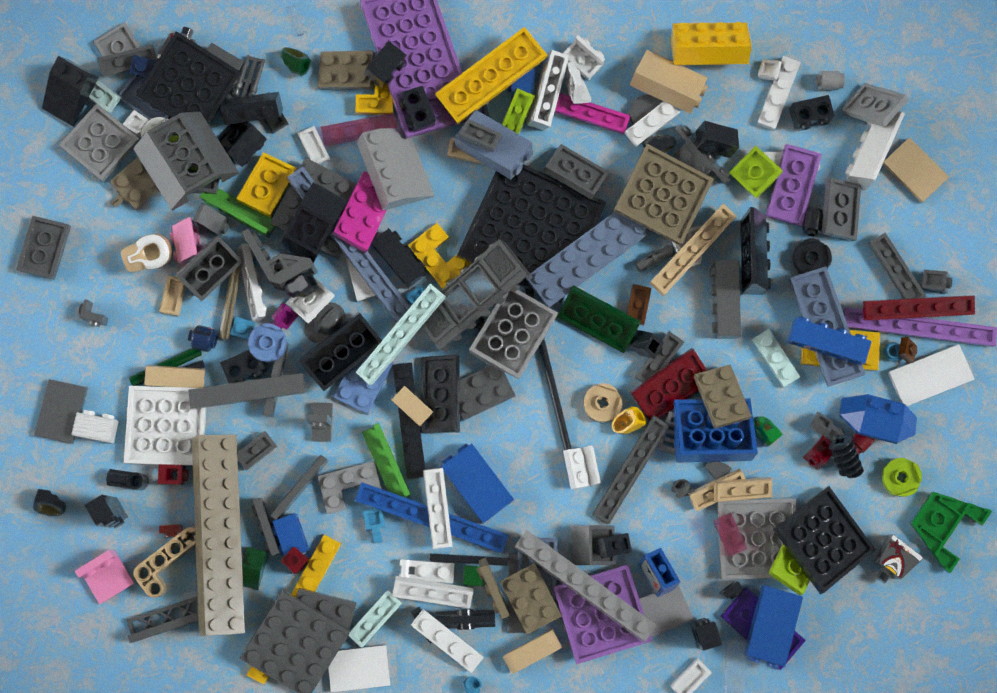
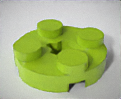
M897 458L889 461L883 467L881 479L883 486L891 495L906 497L914 494L919 489L918 487L922 482V473L916 463L906 458ZM899 472L902 475H906L904 483L897 479Z

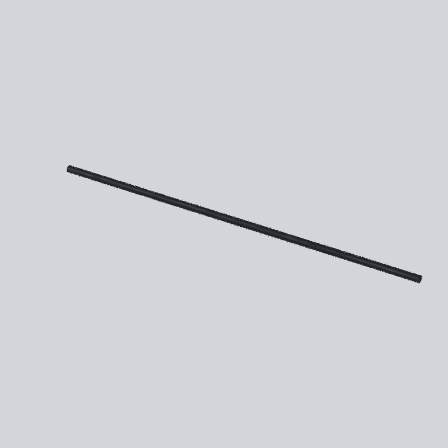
M487 104L480 108L481 113L490 118ZM524 288L526 295L535 299L533 291ZM544 338L539 345V350L565 451L572 448Z

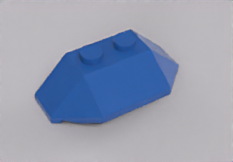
M869 394L841 399L839 417L845 420L859 435L898 444L916 434L917 417L904 403Z

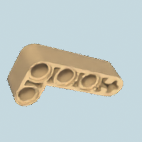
M186 528L136 566L133 571L134 578L149 597H162L166 593V583L159 574L196 547L195 540L182 541L191 537L189 533H195V528ZM176 543L180 545V552L178 554L172 551V547ZM160 555L164 557L165 561L162 566L156 563L157 557ZM144 567L148 569V576L145 579L141 577L140 573ZM155 583L160 586L158 594H154L152 591V586Z

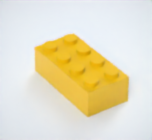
M747 22L673 23L671 47L674 65L749 64L752 45Z

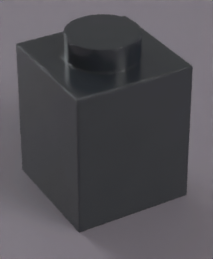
M637 330L629 347L640 356L655 359L664 342L653 333Z

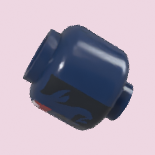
M197 325L194 330H190L188 341L191 342L193 349L209 352L211 349H215L218 334L215 333L213 328Z

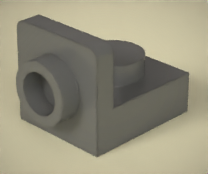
M924 270L922 290L942 291L943 294H948V289L952 287V277H950L947 271Z

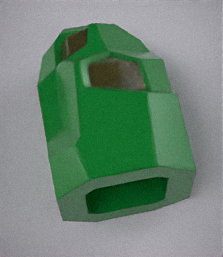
M764 416L753 418L755 436L765 447L770 446L783 435L770 419Z

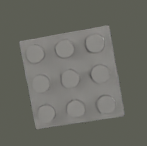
M96 103L59 146L104 182L140 139Z

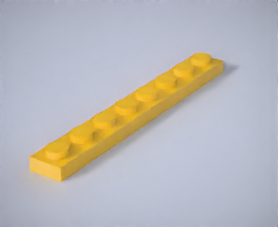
M325 534L323 535L291 595L297 597L299 588L316 592L342 543ZM251 666L247 676L263 685L269 678L268 675Z

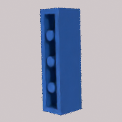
M799 317V319L795 318L792 321L786 343L861 366L866 363L872 341L867 340V337L861 334H855L854 336L848 334V331L845 329L837 328L834 330L829 328L828 324L820 322L815 324L811 323L808 318Z

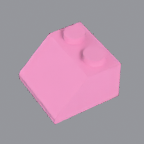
M191 217L173 225V232L170 233L171 242L175 244L176 251H173L175 262H178L182 267L202 250L199 229Z

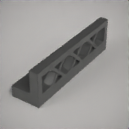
M198 596L127 619L131 634L128 635L129 643L197 622L198 612L194 613L189 608L193 602L198 601ZM177 607L184 610L182 617L179 619L170 616L173 609ZM156 614H161L166 617L161 625L157 626L151 623ZM141 620L147 623L143 631L136 633L134 621Z

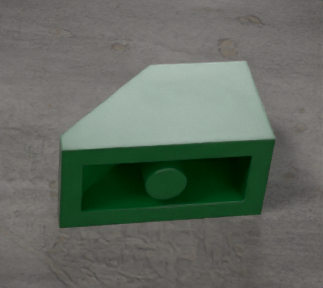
M252 547L246 548L242 562L243 587L259 590L269 555L267 551Z

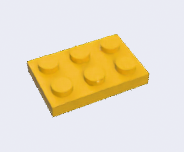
M263 152L236 198L237 202L271 218L290 185L287 177L297 171V168Z

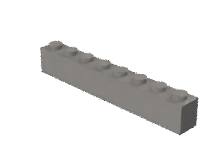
M528 530L525 531L515 545V549L641 642H646L657 626Z

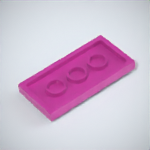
M363 171L332 232V235L365 253L387 211L382 210L368 172Z

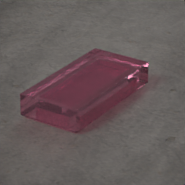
M731 513L713 520V524L729 557L748 549Z

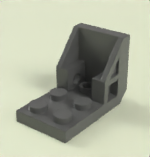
M249 229L242 231L244 238L275 289L285 291L284 286L304 272H309L313 276L318 273L310 258L281 253L270 258L264 248L261 249L263 244L255 232L251 233Z

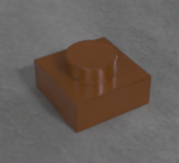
M901 337L898 355L906 363H914L917 345L909 337Z

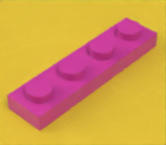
M559 93L555 113L623 135L630 115L593 103L573 104L571 97Z

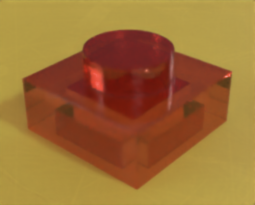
M179 524L159 526V534H165V538L175 537L177 533L183 531V525Z

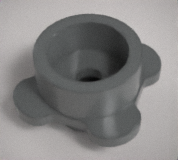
M680 479L673 484L671 490L676 493L677 498L687 496L688 493L693 492L694 489L687 480Z

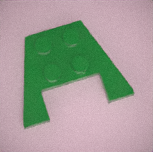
M931 492L910 522V525L947 573H951L960 558L943 546L964 515L978 525L983 526L992 511L946 495Z

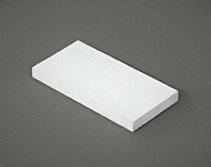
M959 344L888 372L900 402L906 404V406L975 380Z

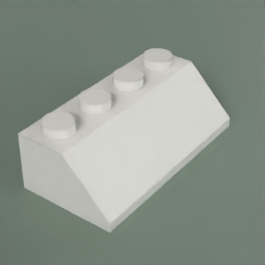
M898 112L885 127L867 122L869 128L863 132L860 138L862 142L860 148L857 147L852 157L855 159L853 164H849L845 171V174H847L845 181L861 185V188L866 190L876 180L905 113Z

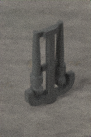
M246 56L240 71L242 74L234 85L235 89H232L227 96L228 99L233 98L232 95L234 97L239 96V90H241L243 83H245L241 97L246 96L248 90L250 91L248 96L257 93V86L265 59ZM250 60L253 63L247 79H244L247 65ZM257 63H260L255 79L252 81Z

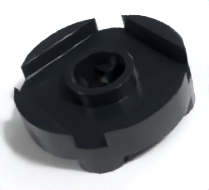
M809 238L802 241L795 248L793 264L799 274L825 266L828 269L832 262V253L827 245L820 242L821 240ZM810 253H812L813 256H817V259H815L814 262H811L807 258L810 256Z

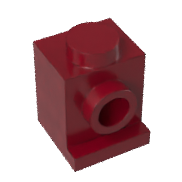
M159 464L158 484L184 485V481H188L189 471L185 469L184 465ZM174 472L178 473V477L176 479L172 478V474Z

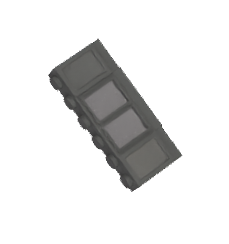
M499 239L493 242L483 254L475 258L474 263L463 268L460 275L448 281L446 287L440 291L446 298L422 325V328L439 350L448 352L449 348L447 345L452 340L459 341L462 338L460 334L466 328L473 329L476 326L474 321L481 315L487 317L491 313L489 308L495 303L502 304L505 301L503 296L510 290L513 292L517 291L520 288L518 283L524 278L529 280L533 278L510 247Z

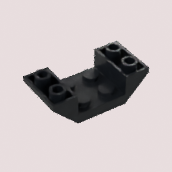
M313 182L289 224L279 247L295 256L310 258L314 264L347 200Z

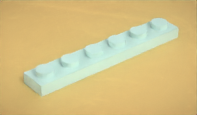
M429 284L356 373L372 386L446 296L432 284Z

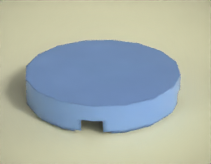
M261 324L251 331L248 337V348L251 354L262 362L276 361L283 356L287 348L286 335L280 327L274 324Z

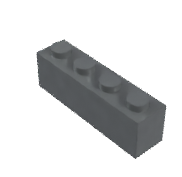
M716 260L713 266L710 267V277H713L714 285H711V296H714L711 313L715 315V322H712V334H715V339H738L741 336L739 260Z

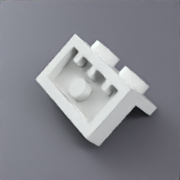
M567 62L564 82L573 104L590 103L591 96L580 75V70L577 69L574 62Z
M592 445L563 451L571 489L600 484Z

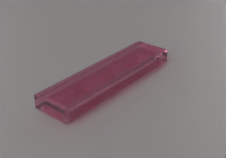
M395 113L322 126L321 131L324 145L329 146L356 141L363 132L397 128Z

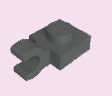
M818 411L813 416L810 427L817 433H821L825 437L829 435V439L832 442L838 438L836 435L842 436L845 432L842 428L834 426L833 420Z

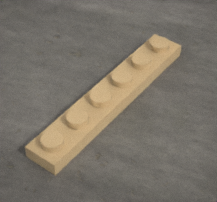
M723 203L649 284L664 296L737 216Z

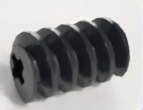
M842 435L829 444L831 455L834 457V462L837 463L836 468L839 470L840 476L856 478L863 474L864 469L854 447L852 436Z

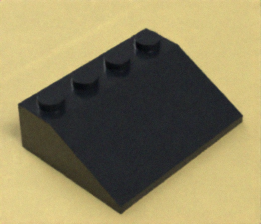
M750 207L740 220L742 295H765L768 289H771V278H768L771 262L770 259H767V252L770 251V241H767L769 222H766V216L755 207Z

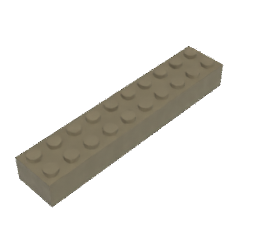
M197 435L192 438L199 636L245 633L237 436Z

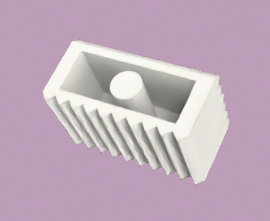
M84 410L83 413L77 412L72 435L114 444L119 421L114 420V416L109 414H102V417L95 416L93 411Z

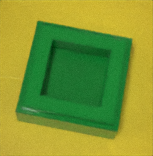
M464 565L463 585L483 586V579H480L477 568H480L479 566Z

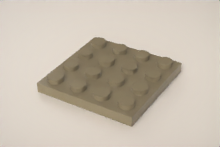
M646 144L613 211L681 246L714 179Z

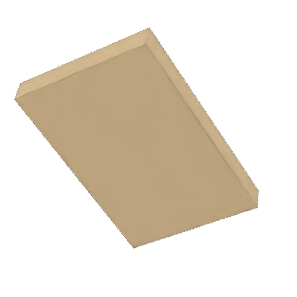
M910 137L882 164L920 203H923L949 178Z

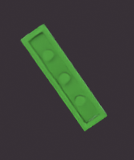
M219 188L217 194H205L202 192L200 195L202 201L268 239L275 229L274 226L270 225L273 218L237 202L235 197Z
M377 423L373 425L374 427L362 432L388 492L405 498L411 496L380 424Z

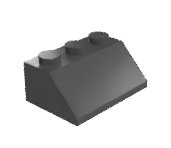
M217 235L175 276L202 302L243 261Z

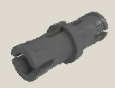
M667 245L656 252H650L645 258L636 261L635 266L641 273L673 257V251Z

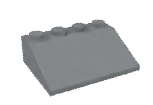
M402 128L376 129L361 134L357 140V145L383 211L435 196L412 137L406 139Z
M510 290L503 296L505 301L502 304L497 303L471 345L469 353L481 361L520 379L556 319L558 312L519 290L515 292Z

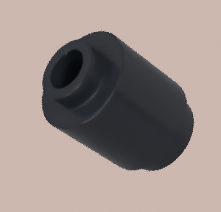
M811 207L808 208V212L805 214L803 232L807 236L817 237L818 234L822 233L823 210Z

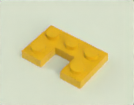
M375 84L374 95L356 94V115H393L394 102L388 85L385 84L380 88Z
M436 223L408 246L414 252L416 258L422 261L426 267L425 269L443 290L448 281L459 276L461 270L470 266L471 263L458 258L457 255L448 262L442 259L435 249L447 241L449 236Z

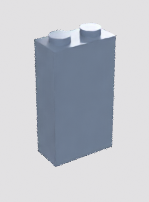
M475 110L469 120L501 133L502 139L494 152H490L459 138L461 128L454 137L455 146L507 178L512 179L515 174L518 175L524 162L526 160L529 161L532 157V142Z

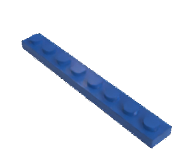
M361 482L355 501L430 527L427 505ZM449 514L452 536L503 553L509 537L508 534Z

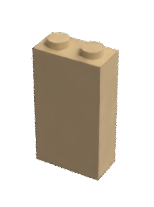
M646 50L633 75L630 86L691 114L693 108H698L702 97L699 96H704L708 86L705 83L708 78L684 66L674 65L673 61Z

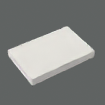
M387 645L339 650L328 667L331 692L390 686Z

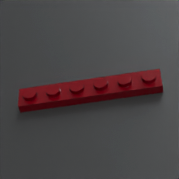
M974 295L863 301V320L975 315Z

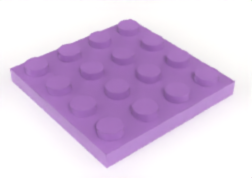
M628 565L591 575L593 579L644 615ZM564 584L553 587L576 665L652 641L650 634L646 642H641Z

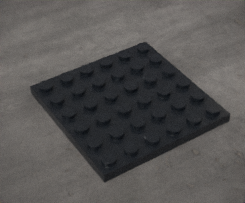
M524 164L518 175L515 174L512 179L496 171L457 257L472 264L478 255L483 254L493 242L500 239L510 247L528 272L532 273L595 227L606 202L597 197H593L591 200L559 180ZM525 278L518 283L519 286L535 292ZM563 297L561 300H559L557 303L561 304L562 301H563V299H564V297Z

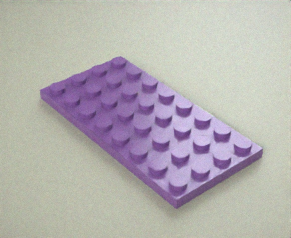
M360 0V5L377 54L390 41L407 55L404 60L406 62L405 66L400 72L396 70L393 74L395 76L388 85L406 139L458 125L435 96L436 92L462 74L438 1ZM423 85L436 122L433 127L413 133L412 128H408L405 117L407 116L405 111L401 110L398 100H400L401 92ZM415 99L408 100L411 104L417 103ZM471 115L464 121H462L460 124L465 123L471 117ZM422 116L415 117L418 121L424 120Z

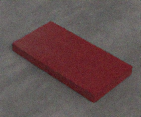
M691 348L630 393L648 421H650L653 415L660 419L674 409V400H686L699 391L694 375L707 371L695 350Z

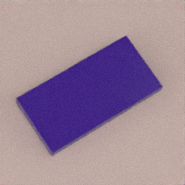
M747 587L740 592L720 615L724 621L746 640L758 597ZM794 631L787 662L806 641L796 631Z

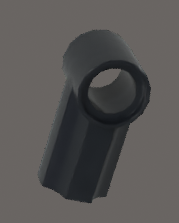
M109 469L106 476L107 486L142 491L149 484L148 477L138 472ZM139 476L141 483L136 487L134 480Z

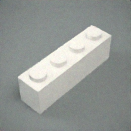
M554 50L548 52V57L543 60L534 94L535 98L526 124L542 131L551 127L569 58L568 55Z

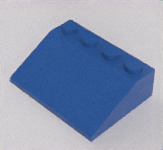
M751 398L745 399L752 415L750 419L716 429L713 427L703 399L674 400V449L676 463L752 461L758 454Z

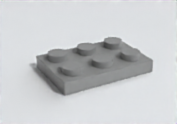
M864 83L841 110L844 115L885 127L906 104L908 98L905 94Z

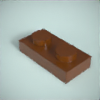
M633 284L627 314L641 321L640 325L644 326L652 288Z

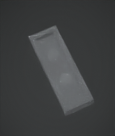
M726 639L723 693H744L746 655L743 653L746 641Z

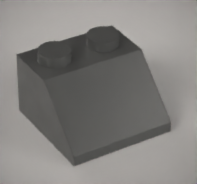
M609 525L571 526L572 563L574 565H616L615 556L601 559L597 539L615 536V527Z

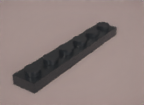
M412 362L393 365L396 394L405 386L416 396ZM398 407L407 480L423 478V470L426 469L420 426Z

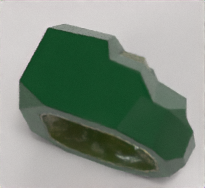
M283 48L280 54L281 59L289 70L298 76L306 75L311 63L308 55L293 48Z

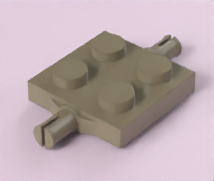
M138 157L110 181L119 194L111 201L115 207L125 200L138 210L159 191Z

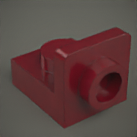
M821 436L803 458L809 465L818 470L832 456L829 449L831 442L825 436Z
M293 547L283 557L281 562L294 574H298L308 564L310 558L306 554L301 553L296 547Z

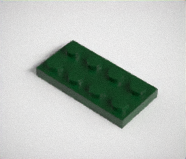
M574 285L557 315V318L622 353L626 351L641 323L638 319Z

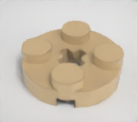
M605 383L597 384L585 394L583 400L584 410L594 421L609 422L620 413L622 399L617 389L612 385ZM605 398L608 406L600 408V404L597 401Z

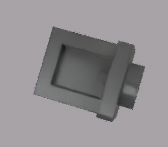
M84 299V302L79 307V318L88 321V324L91 326L100 327V324L107 326L109 318L101 314L92 313L93 303Z

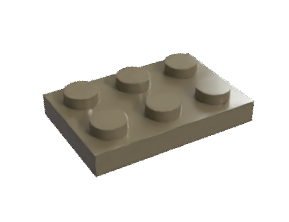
M373 50L321 52L318 88L320 90L372 89L373 82L364 75L366 67L375 58L376 53Z
M731 364L694 375L714 429L745 421L752 417Z
M535 563L500 581L527 635L562 617Z

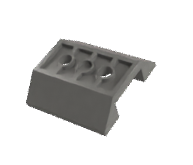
M201 112L179 113L148 130L133 148L172 211L189 202L187 195L220 178L223 183L239 174ZM173 135L179 137L175 143L169 142V138ZM191 166L198 167L196 173H189L188 169Z

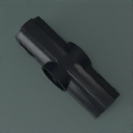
M457 609L456 611L436 612V619L448 629L470 630L480 627H495V611L492 609Z

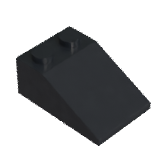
M57 56L49 72L42 109L74 127L99 76L67 58Z

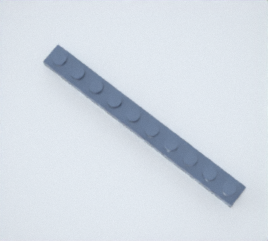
M303 166L287 177V180L302 199L314 182ZM339 215L329 235L391 317L398 323L410 308L368 251L365 253L332 235L340 218Z

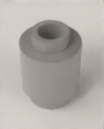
M820 71L816 75L815 83L820 90H838L844 87L845 76L844 73L839 71Z

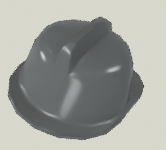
M329 302L309 323L306 322L305 334L308 339L314 343H320L345 322L346 317L343 308L336 303Z

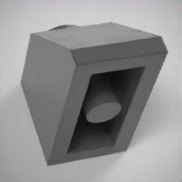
M201 203L193 221L200 229L215 236L218 235L221 238L222 234H225L229 228L228 219Z

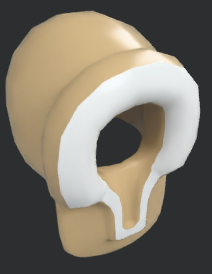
M161 234L145 235L138 239L136 243L121 250L123 263L129 272L160 268L171 260L173 254L172 244L168 238Z

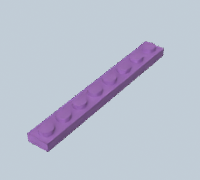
M846 307L843 309L847 325L851 329L988 347L996 346L997 327L930 318L863 320L862 309Z

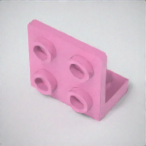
M108 550L75 570L78 578L86 580L99 604L106 602L134 584L116 550Z

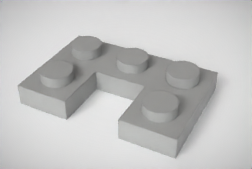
M375 461L318 476L327 514L347 509L342 490L360 486L361 482L382 489Z

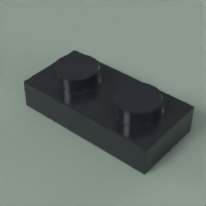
M628 533L597 539L601 559L632 552Z

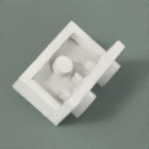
M579 35L575 37L574 42L563 52V54L569 56L568 62H574L577 69L580 70V74L588 81L603 67L605 62L602 52L598 49L594 50L590 46L589 41L584 37L581 38Z

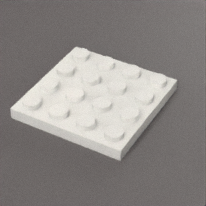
M129 386L124 451L125 464L193 466L192 438L197 435H205L207 409H190L188 390L196 388Z

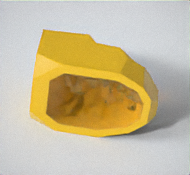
M632 406L619 413L614 418L611 426L613 431L618 434H629L644 426L646 418L638 407Z

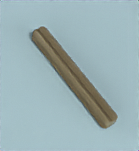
M239 266L229 275L218 336L222 340H228L241 274V267Z

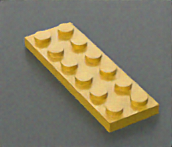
M523 27L436 92L435 96L455 122L460 124L472 115L475 110L480 109L545 60L548 55L529 31Z

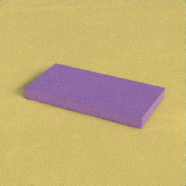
M785 144L779 164L783 173L774 181L765 214L766 217L800 227L803 225L822 157L821 153Z

